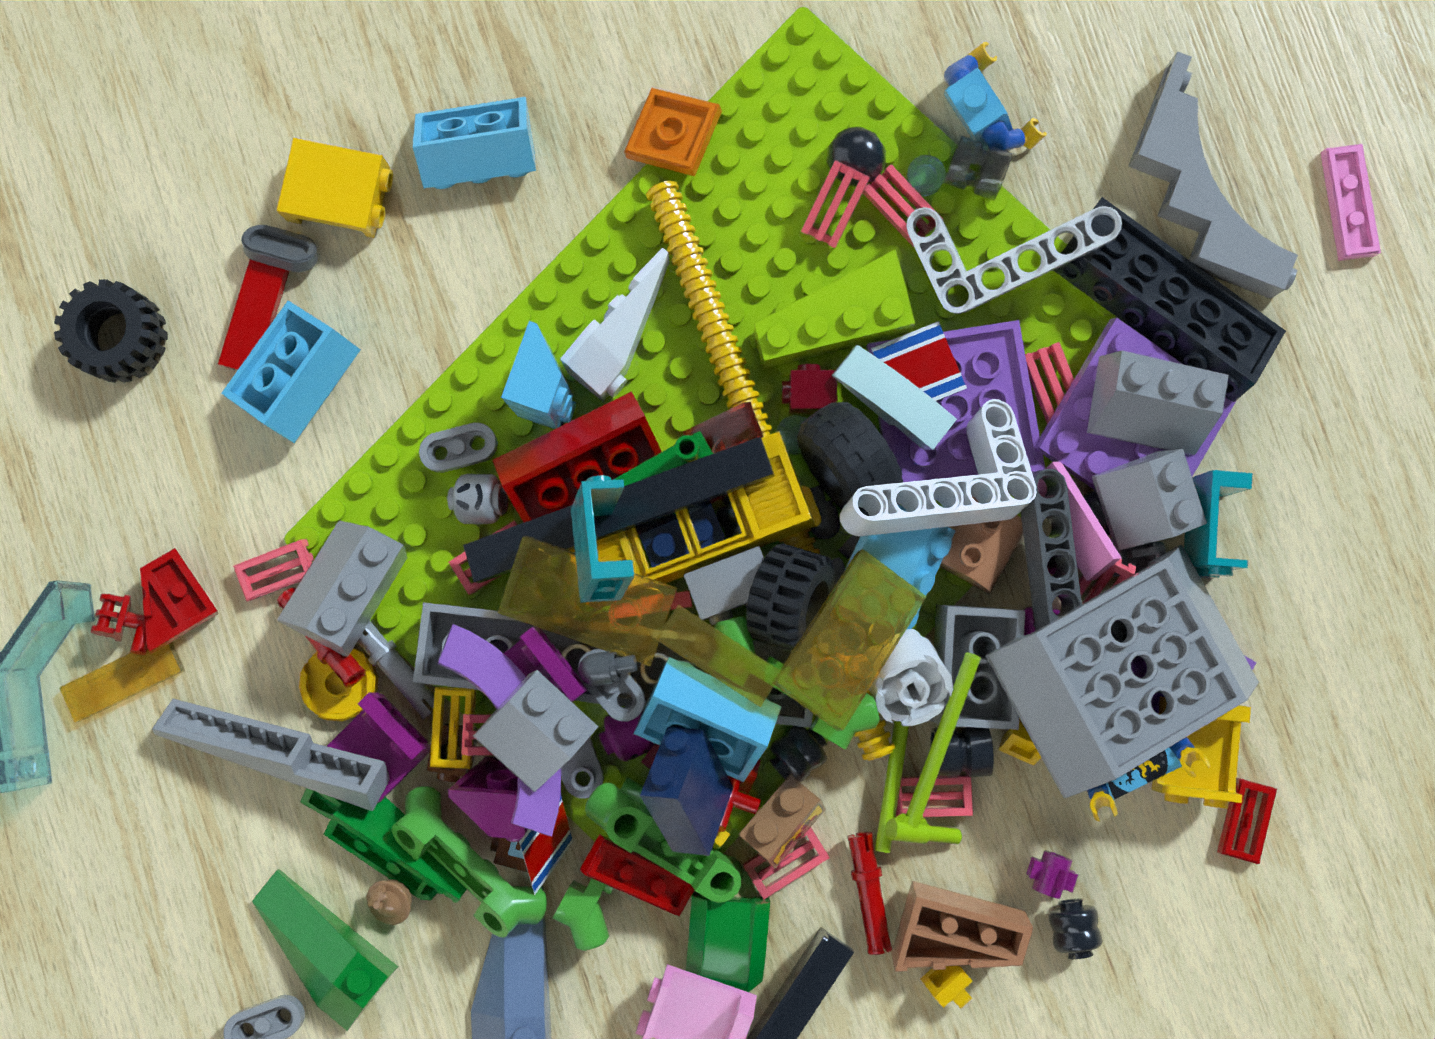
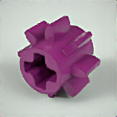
M1044 850L1041 859L1031 857L1026 872L1029 878L1034 879L1032 889L1057 899L1061 898L1063 890L1073 893L1078 874L1070 870L1072 865L1071 859Z

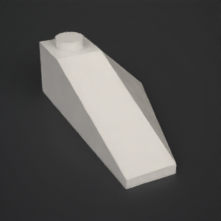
M661 248L633 278L628 287L631 292L627 297L623 294L617 295L609 303L608 310L604 315V321L599 324L596 320H593L560 359L567 373L603 402L608 395L614 398L627 382L624 376L628 372L669 265V254L664 248Z

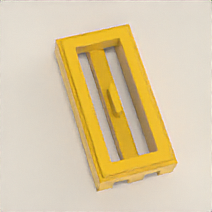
M435 687L430 767L472 768L473 755H462V760H457L460 696H466L465 714H475L476 689ZM446 695L451 696L447 759H441L444 698Z

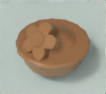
M394 879L375 882L368 889L366 895L367 905L377 920L385 924L397 925L408 918L411 911L412 896L409 889L403 883Z

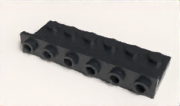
M1102 197L1093 209L1101 206L1115 209L1122 221L1119 234L1110 243L1053 271L1182 364L1228 375L1225 397L1233 402L1237 401L1257 383L1286 330ZM1099 215L1092 220L1091 228L1096 235L1104 237L1113 232L1114 223L1107 215ZM1074 235L1061 254H1071L1076 250L1078 243Z

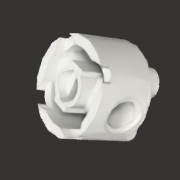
M914 629L904 630L902 633L886 637L875 646H871L863 652V681L875 699L878 712L886 721L893 723L892 720L900 721L903 726H914L929 721L946 706L944 699L948 693L951 696L953 691L952 676L939 658L931 642L922 637L918 631Z

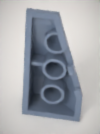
M545 915L536 925L518 924L504 938L492 933L471 1009L472 1039H552Z

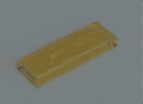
M680 605L676 607L656 638L657 641L759 707L762 706L783 673Z
M171 642L150 654L148 649L146 655H138L131 652L59 687L74 722H81L184 672L185 669Z

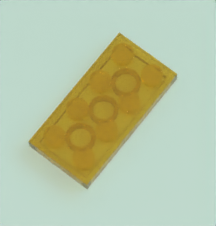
M523 536L498 613L605 651L616 652L617 655L622 657L635 655L636 662L651 666L678 588L634 573V578L621 600L580 603L575 552L529 536Z
M864 549L857 551L772 684L835 730L843 731L927 596Z

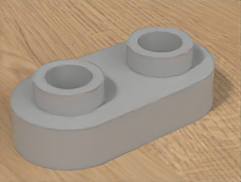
M470 423L428 435L420 445L419 455L422 463L427 468L443 473L488 461L494 456L498 447V441L495 433L485 424ZM478 437L484 438L485 446L481 450H474L472 447L473 441ZM440 447H446L448 451L446 458L443 460H437L435 457V452Z
M596 649L584 654L577 668L579 679L612 718L619 721H630L636 718L645 706V694L638 683L629 673L621 674V679L613 684L601 686L586 684L579 674L581 661L587 655L605 652L606 650ZM623 692L629 693L633 698V703L628 708H623L618 703V696Z
M591 737L561 767V777L567 791L577 798H589L592 792L599 785L603 784L604 773ZM584 771L589 774L590 783L588 785L582 786L577 783L576 775L578 772Z
M281 995L238 1011L226 1022L224 1039L288 1038L302 1026L305 1019L304 1007L296 997ZM281 1009H287L290 1012V1021H285L281 1018ZM244 1023H250L253 1026V1034L250 1035L244 1032Z

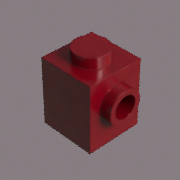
M800 364L797 366V370H790L789 381H782V404H789V415H812L829 403L838 402L837 380L832 376L836 370H820V365Z

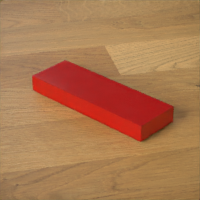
M249 259L218 365L233 370L240 368L276 318L290 271Z
M599 834L580 868V871L585 876L678 917L682 914L694 892V888L688 882L634 850L630 853L615 844L610 838Z

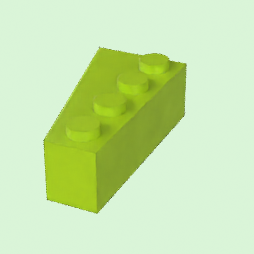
M896 249L756 322L753 334L762 369L910 333L915 325V319Z

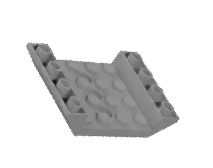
M1182 545L1147 563L1149 567L1035 632L1019 636L985 655L1063 798L1071 797L1119 778L1247 701L1259 683ZM1116 620L1121 621L1127 629V637L1122 643L1116 641L1111 634V626ZM1136 656L1143 658L1147 665L1146 674L1141 679L1136 677L1131 670V662ZM1156 692L1163 694L1167 702L1165 711L1160 715L1151 706L1152 696Z

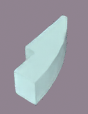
M855 345L832 374L838 382L889 425H895L923 450H933L957 420L916 385L858 345Z

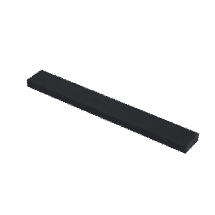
M761 436L624 486L612 515L594 516L596 541L775 477ZM572 505L464 544L463 547L474 582L479 584L575 549L571 517Z

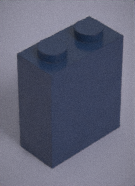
M667 727L640 797L673 852L710 856L734 787L704 730Z

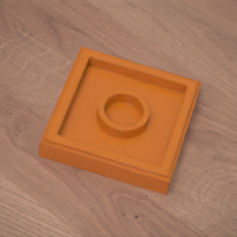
M651 88L625 148L624 154L626 158L695 177L722 113L720 104Z

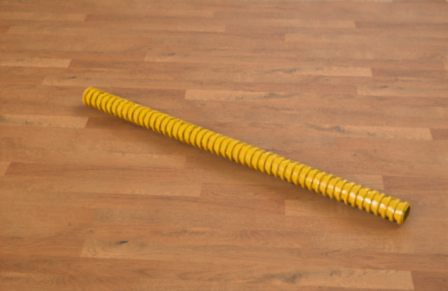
M675 181L658 183L648 190L646 197L647 200L652 201L650 204L651 210L657 212L654 218L656 222L661 223L659 225L660 233H665L663 241L665 244H669L667 252L669 255H673L671 259L672 265L678 267L675 270L676 275L682 277L680 285L686 288L684 296L690 299L688 303L689 309L695 311L692 317L699 322L696 325L697 330L703 332L701 340L707 343L705 347L706 353H711L709 361L716 366L714 374L720 376L718 384L725 389L722 391V395L725 398L728 397L727 408L732 409L733 413L749 406L761 437L771 435L772 426L766 424L768 416L766 413L762 414L761 411L764 405L762 402L757 401L759 397L758 391L753 390L755 382L754 380H749L748 377L751 375L750 369H745L744 367L747 361L745 358L740 357L742 353L741 347L736 346L738 338L731 333L734 331L733 325L727 323L730 317L727 313H723L725 305L723 302H719L721 298L720 292L715 291L717 287L716 281L710 279L712 271L706 269L708 261L706 258H702L704 250L702 247H698L700 243L699 237L693 235L696 229L693 225L689 224L691 222L690 215L685 214L687 206L681 203L683 196L682 193L677 192L679 185ZM811 528L779 540V543L783 542L790 546L820 554L819 548L815 549L813 543L816 542L815 537L810 538L808 533L811 531ZM831 607L829 617L817 642L819 645L823 644L825 649L822 651V655L828 657L829 661L826 662L827 668L831 667L833 670L830 676L832 679H836L838 684L835 685V689L837 691L840 690L842 694L839 699L866 692L871 695L863 681L861 670L863 662L859 663L857 657L860 656L859 651H854L852 646L855 645L854 639L850 640L848 636L851 633L850 628H845L844 626L847 620L845 617L840 616V610ZM880 719L874 729L855 733L854 737H858L860 740L857 746L858 748H863L864 751L861 755L863 760L871 761L893 752V749L896 748L894 743H890L888 740L891 734L884 729V726L887 725L885 720Z

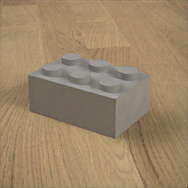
M936 604L934 648L950 672L953 685L965 653H972L981 658L956 727L1019 730V716L985 655L1019 636H1024L1025 611L1006 608ZM949 693L947 694V697L944 699L945 704H947V701L949 699ZM945 707L941 713L930 719V721L939 725Z

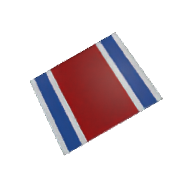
M939 321L871 348L875 357L908 379L935 401L967 389Z
M561 795L552 837L528 829L519 841L534 895L573 843Z

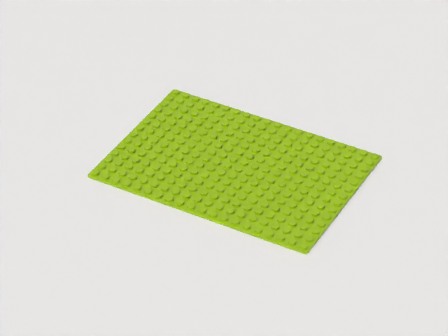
M800 7L708 100V102L720 104L722 113L695 177L646 164L287 532L284 540L288 545L301 539H307L309 546L306 548L308 553L313 554L315 560L338 521L368 526L403 544L407 559L370 621L388 642L392 640L397 646L395 650L414 668L423 603L714 635L713 627L715 625L711 626L709 619L700 620L692 596V607L621 619H614L612 604L595 609L587 605L586 602L580 603L578 576L569 551L504 574L472 595H468L448 563L465 552L464 544L492 535L512 521H516L518 525L523 523L509 497L506 513L501 515L498 521L492 524H464L460 522L454 510L449 509L447 497L449 489L455 486L457 479L461 475L493 474L499 479L493 459L554 430L518 417L501 398L529 321L537 323L573 394L572 401L576 402V407L571 421L632 391L663 452L675 445L677 439L681 436H691L695 431L733 413V410L728 409L726 405L729 401L728 397L725 398L722 395V391L725 390L724 387L718 384L720 376L714 374L716 366L709 361L711 353H706L705 347L707 343L701 340L703 332L697 330L696 325L699 322L692 317L695 311L689 309L688 303L690 299L684 296L686 288L680 285L682 277L676 275L675 270L678 267L672 265L671 259L673 255H669V265L628 372L624 376L627 382L614 398L608 395L604 402L570 376L560 360L593 320H596L599 324L604 321L608 305L617 295L623 294L627 297L631 292L628 287L633 278L660 249L664 248L667 251L669 244H665L663 241L665 233H660L659 225L661 223L656 222L654 218L657 212L651 210L650 204L652 201L647 200L646 193L651 187L664 181H675L679 185L677 192L682 193L683 200L681 203L687 206L685 214L690 215L691 222L689 224L693 225L696 229L693 235L699 237L700 243L698 247H702L704 250L702 258H706L708 261L706 269L712 271L710 279L716 281L717 287L715 291H719L721 294L719 302H723L725 305L723 313H727L730 317L727 323L733 325L734 331L731 333L738 338L736 346L742 349L740 357L745 358L747 361L744 367L745 369H750L751 375L748 376L749 380H754L755 382L753 390L759 393L757 401L762 402L764 408L761 409L762 414H767L766 424L772 426L770 434L780 432L801 486L808 488L819 486V482L811 473L806 461H804L797 443V434L801 423L811 415H789V404H782V381H789L790 370H797V366L800 364L820 365V370H836L854 347L762 369L753 332L754 324L896 249L915 319V325L910 333L938 321L942 331L945 332L1019 320L1025 354L1036 352L1041 348H1046L1060 342L1075 379L1109 320L1117 317L1053 270L970 311L961 314L949 312L942 306L915 247H912L863 193L836 248L829 246L826 242L815 239V237L801 232L830 172L827 164V148L840 131L851 127H863L877 134L886 150L885 169L892 164L943 218V222L966 271L1050 231V229L806 7ZM835 179L813 227L820 228L842 181ZM888 179L887 182L902 196V198L914 210H916V207ZM848 186L826 232L827 234L833 236L856 186ZM878 188L876 192L907 224L908 217L881 188ZM921 217L927 224L929 223L925 217ZM915 227L916 233H918L920 230ZM935 228L925 237L930 236L934 232ZM1057 236L1054 246L1057 252L1061 253L1067 244ZM1031 250L1022 253L1018 259L1019 268L1024 272H1033L1041 264L1040 255ZM938 251L932 258V267L937 272L948 270L952 265L951 254L948 251ZM991 268L983 275V284L989 290L1000 288L1005 280L1004 273L999 268ZM956 285L948 292V301L954 307H961L968 301L969 293L963 285ZM903 335L896 336V337H892V338H887V339H883V340H879V341H875V342L893 340V339H896V338L901 337V336H903ZM863 344V345H859V346H860L861 348H863V349L866 350V345H867V344ZM1049 355L1050 361L1052 363V366L1054 368V371L1056 373V376L1058 378V381L1065 396L1066 390L1060 378L1059 372L1057 370L1052 355ZM1040 359L1035 360L1038 372L1055 412L1058 407ZM837 381L838 402H848L853 407L858 408L875 425V428L880 433L878 415ZM1030 382L1039 436H1041L1047 426V422ZM470 423H482L488 426L497 437V450L494 456L486 462L439 473L427 468L420 459V445L432 433ZM481 437L476 438L472 443L474 450H481L485 446V440ZM440 447L436 450L435 457L437 460L446 458L448 454L446 447ZM1043 455L1046 469L1052 461ZM824 491L826 501L831 500L829 495ZM728 494L710 500L715 514L720 508L725 506L722 499L726 498ZM935 500L939 506L943 507L939 501ZM836 505L837 512H838L839 519H840V513H841L842 509H841L839 506ZM841 522L838 533L830 539H820L811 531L808 532L810 538L815 537L816 542L813 543L815 549L819 548L821 555L828 556L831 560L840 557L845 568L847 567L850 558L847 559L838 550L852 534L843 528ZM720 524L722 531L725 535V528ZM779 540L760 547L764 558L776 545H781ZM641 542V545H642V548H643V550H644V553H645V556H646V559H647L649 568H652L651 563H650V561H649V559H648V556H647V554H646V552H645V549H644V547H643V544H642V542ZM468 561L460 565L463 571L470 568ZM939 567L935 575V583L927 593L918 612V620L912 629L918 631L922 637H925L935 627L936 604L955 605L973 585ZM473 577L468 578L471 583L474 582ZM681 577L618 602L690 590L685 577ZM745 605L731 610L733 618L744 617L746 619L747 609ZM839 611L840 616L845 617L847 620L844 623L845 628H850L849 639H854L855 645L852 647L854 651H859L860 656L857 657L859 663L863 662L861 650L864 645L875 646L886 637L896 635ZM816 640L812 647H820L816 684L825 689L821 697L828 701L838 700L842 696L841 691L835 689V685L838 683L836 679H832L830 676L833 670L831 667L827 668L826 662L829 660L827 656L822 655V651L825 650L823 644L819 645ZM433 685L434 687H450L442 685ZM476 689L475 714H493L496 711V707L483 692ZM445 695V698L451 703V696ZM460 696L459 711L462 714H465L466 696ZM573 701L572 703L598 726L590 737L604 773L603 784L613 783L621 789L626 778L629 777L644 786L650 771L648 767L641 763L646 754L627 762L621 761L615 752L608 755L599 737V733L605 731L603 723L608 713L600 703ZM813 711L812 723L814 722L815 718H816L817 715H818V714L815 713L814 711ZM474 723V726L479 729L484 723ZM775 724L768 747L759 758L761 762L758 774L749 794H747L761 800L757 812L785 781L782 775L770 763V760L775 758L770 747L775 740L785 736L793 725ZM578 772L576 781L579 785L586 786L590 783V776L587 772ZM561 777V797L566 815L594 842L599 834L608 837L605 830L586 816L585 805L588 798H577L567 791ZM733 807L725 830L730 836L716 850L723 854L739 837V833L755 814Z

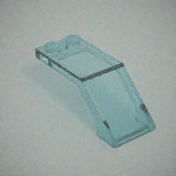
M60 580L49 581L0 652V793L52 783L40 675L75 624L95 621L90 583Z

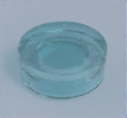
M921 155L910 163L906 173V180L921 196L932 195L941 188L945 180L944 165L934 156Z
M800 415L786 417L780 422L776 431L780 432L788 453L792 455L801 454L797 443V434L801 423L807 418Z

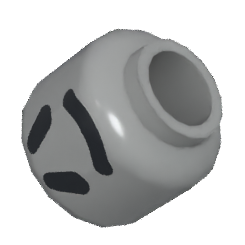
M493 474L461 475L457 479L455 486L451 487L448 491L447 501L449 509L454 510L457 519L464 524L495 523L501 515L506 513L508 508V495L502 487L500 480Z

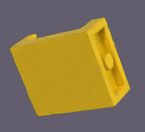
M293 138L276 211L287 222L302 224L303 220L358 230L363 232L366 237L375 238L377 228H381L384 223L385 207L382 204L385 192H390L392 188L393 171L390 170L389 164L382 155Z
M1160 696L1159 715L1165 711L1167 706L1166 698ZM1238 705L1187 736L1194 747L1200 749L1210 762L1209 768L1202 760H1196L1191 764V769L1197 777L1189 776L1185 769L1180 767L1153 780L1151 790L1163 793L1164 801L1189 804V797L1203 798L1204 806L1228 809V802L1242 803V794L1236 793L1241 722L1250 723L1251 707Z

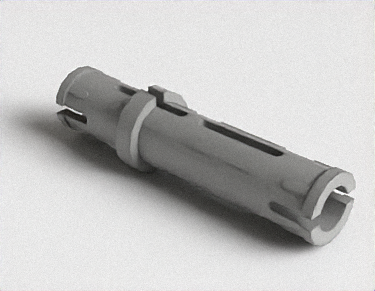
M369 621L364 629L368 635L365 636L362 633L357 641L358 644L370 656L368 661L373 666L377 664L384 674L394 683L424 720L431 712L423 704L422 700L425 699L434 708V694L424 683L413 682L414 671L394 650L397 647L392 640L388 642L372 622Z

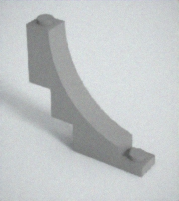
M1177 52L1165 68L1128 167L1170 182L1157 216L1199 232L1189 258L1192 263L1210 276L1271 299L1282 291L1288 290L1293 284L1297 274V269L1293 268L1298 255L1279 247L1248 225L1231 207L1218 188L1204 157L1200 141L1198 98L1184 93L1192 75L1191 72L1187 71L1192 57Z

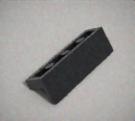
M820 927L746 1039H797L854 954V950Z

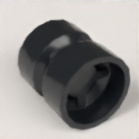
M964 727L962 733H957L954 730L936 779L958 778L961 771H965L969 777L992 776L994 753L990 729ZM932 728L930 748L938 728Z

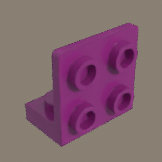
M540 626L530 628L520 636L521 640L504 653L522 671L525 677L538 670L571 702L588 690L580 681L578 674Z
M369 692L358 703L363 710L327 747L384 761L390 780L378 801L381 802L429 754L431 744L382 693Z

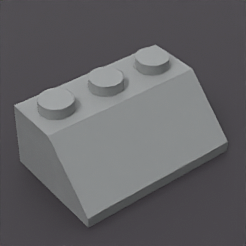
M1123 350L1099 356L1087 433L1164 450L1183 449L1184 454L1195 455L1223 414L1228 375Z
M338 521L278 617V622L348 657L405 563L407 554L404 545L368 526Z

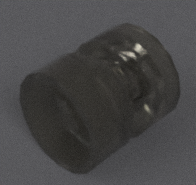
M961 135L944 183L962 190L971 186L973 187L974 194L994 201L1006 176L1012 153L993 146L988 150H984L981 142ZM971 163L980 165L977 172L969 168Z

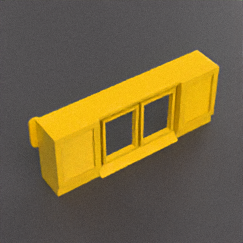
M779 431L762 438L775 477L728 493L742 532L741 534L701 548L688 509L675 512L689 554L649 568L636 527L596 541L599 562L633 560L634 578L621 600L684 577L686 573L758 546L763 547L820 525L821 516L810 488L800 485ZM575 549L569 552L577 573ZM621 600L586 603L595 609H600Z

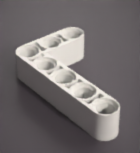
M1101 206L968 271L965 269L942 218L936 211L925 207L916 209L907 219L906 227L942 306L949 312L961 314L1110 243L1119 234L1122 221L1115 209ZM1099 215L1110 217L1114 223L1113 232L1104 237L1096 235L1091 228V222L1095 217ZM924 216L933 217L936 223L934 232L927 237L918 236L915 229L917 221ZM1062 233H1070L1077 239V248L1071 254H1061L1055 249L1054 241ZM942 250L948 251L952 256V265L944 272L935 271L931 263L934 254ZM1029 250L1037 252L1041 257L1039 268L1033 272L1021 270L1018 265L1020 255ZM991 268H999L1005 276L1003 285L996 290H989L983 284V275ZM956 285L965 286L969 293L968 301L961 307H954L948 301V292Z
M989 400L967 424V436L978 475L862 487L854 493L842 508L840 522L843 528L854 536H869L1014 518L1035 498L1037 491L1016 418L1011 407L1001 400ZM935 500L939 501L943 507L939 506ZM897 503L901 504L907 512L901 510ZM858 507L865 509L869 516L864 515Z

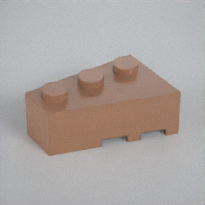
M912 881L891 952L895 972L908 971L907 968L932 967L933 970L946 969V966L970 965L971 968L1022 966L1033 926L1023 910Z

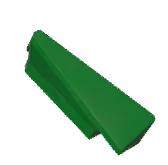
M306 788L300 802L331 819L323 835L388 879L398 880L409 889V892L420 900L431 901L437 894H444L455 903H458L467 889L431 854L426 852L415 861L397 843L391 831L392 826L405 814L389 799L385 797L381 802H377L374 810L370 811Z

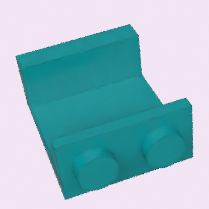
M1211 470L1192 477L1207 524L1185 532L1184 549L1201 578L1233 576V570L1248 568V560L1216 558L1219 496L1226 497L1252 489L1253 473Z
M604 475L590 477L586 481H581L573 502L571 517L580 603L621 600L634 578L633 560L598 561L594 516L612 515L624 489L623 480H611V477Z

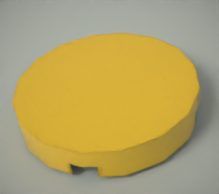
M354 647L350 654L366 672L365 676L357 684L347 688L328 664L320 662L317 658L318 652L316 651L307 664H304L300 672L299 690L303 703L309 710L319 715L318 717L327 721H346L355 718L363 710L358 703L369 692L377 693L379 677L375 666L368 661L369 657L365 652Z

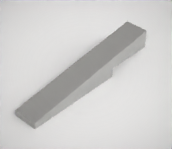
M177 699L171 700L152 728L157 736L370 811L374 810L390 780L384 761L315 744L308 733Z

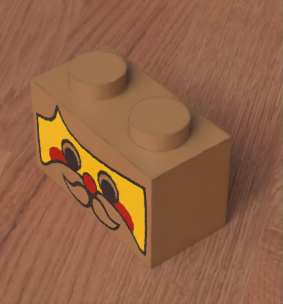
M790 775L744 827L739 836L775 869L823 814L826 808L821 799Z

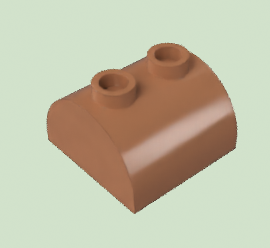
M1018 515L1009 520L949 526V528L956 532L952 538L950 551L943 558L939 567L990 594L1023 535L1022 521Z

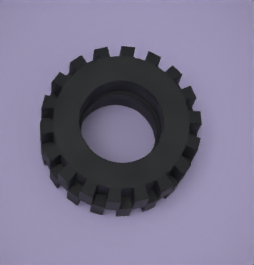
M108 279L99 280L98 285L91 281L84 283V290L82 292L76 288L69 293L72 297L70 302L68 303L63 300L59 308L64 310L62 316H55L54 324L60 326V330L55 331L54 336L56 341L63 343L58 349L63 356L69 358L68 362L72 366L94 377L116 383L117 380L123 383L131 382L132 375L141 378L147 375L145 371L147 366L153 369L159 362L155 360L157 354L164 355L166 348L161 345V340H168V332L161 328V326L166 324L164 316L157 313L160 309L155 303L124 283L118 281L113 283ZM123 313L126 320V330L122 340L115 347L101 351L98 344V333L101 325L109 317Z
M782 543L781 545H776L772 551H769L755 574L747 602V629L752 639L797 654H803L812 647L827 622L831 611L829 604L835 593V570L831 558Z

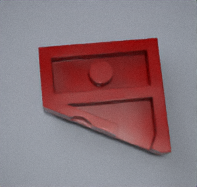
M176 548L140 568L146 645L150 654L218 615V610Z

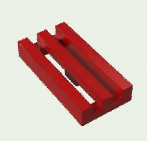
M1236 778V793L1242 794V803L1229 802L1217 853L1260 864L1277 788ZM1248 788L1234 849H1232L1245 791ZM1258 792H1262L1263 795L1249 853H1246L1244 849L1253 820Z

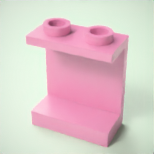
M667 964L662 979L654 977L647 1001L652 1002L653 1006L650 1012L643 1010L635 1034L642 1036V1039H651L652 1037L656 1039H746L754 1018L757 995Z

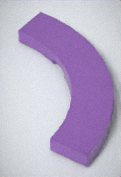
M452 624L437 664L467 679L483 692L497 709L525 679V675L505 654L491 643L473 632ZM561 768L535 792L518 778V791L511 824L552 837L561 795Z

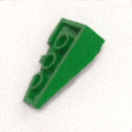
M278 869L252 902L317 1007L348 1031L399 966Z

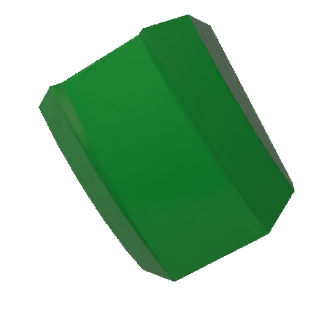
M694 891L691 899L686 971L746 992H750L763 981L770 899L768 897L763 899L757 896L753 898L733 897L726 902L717 903Z

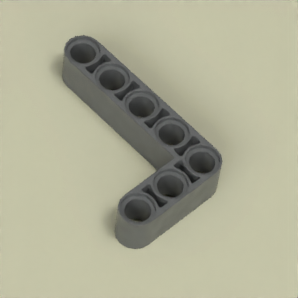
M1055 469L1032 472L1037 493L1035 498L1021 511L1035 631L1082 605L1067 483L1064 476ZM1039 479H1042L1047 486V492L1044 497L1039 494L1037 489ZM1045 518L1050 521L1052 526L1048 537L1042 529V523ZM1051 557L1057 565L1053 576L1050 575L1047 569V563ZM1056 597L1061 602V610L1057 615H1055L1052 609V603ZM1116 620L1111 626V634L1116 641L1122 643L1127 637L1126 626L1119 620Z

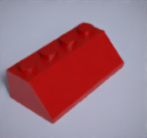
M631 391L493 459V463L502 487L523 523L573 505L581 481H586L590 477L600 475L609 476L613 480L662 451L641 407Z

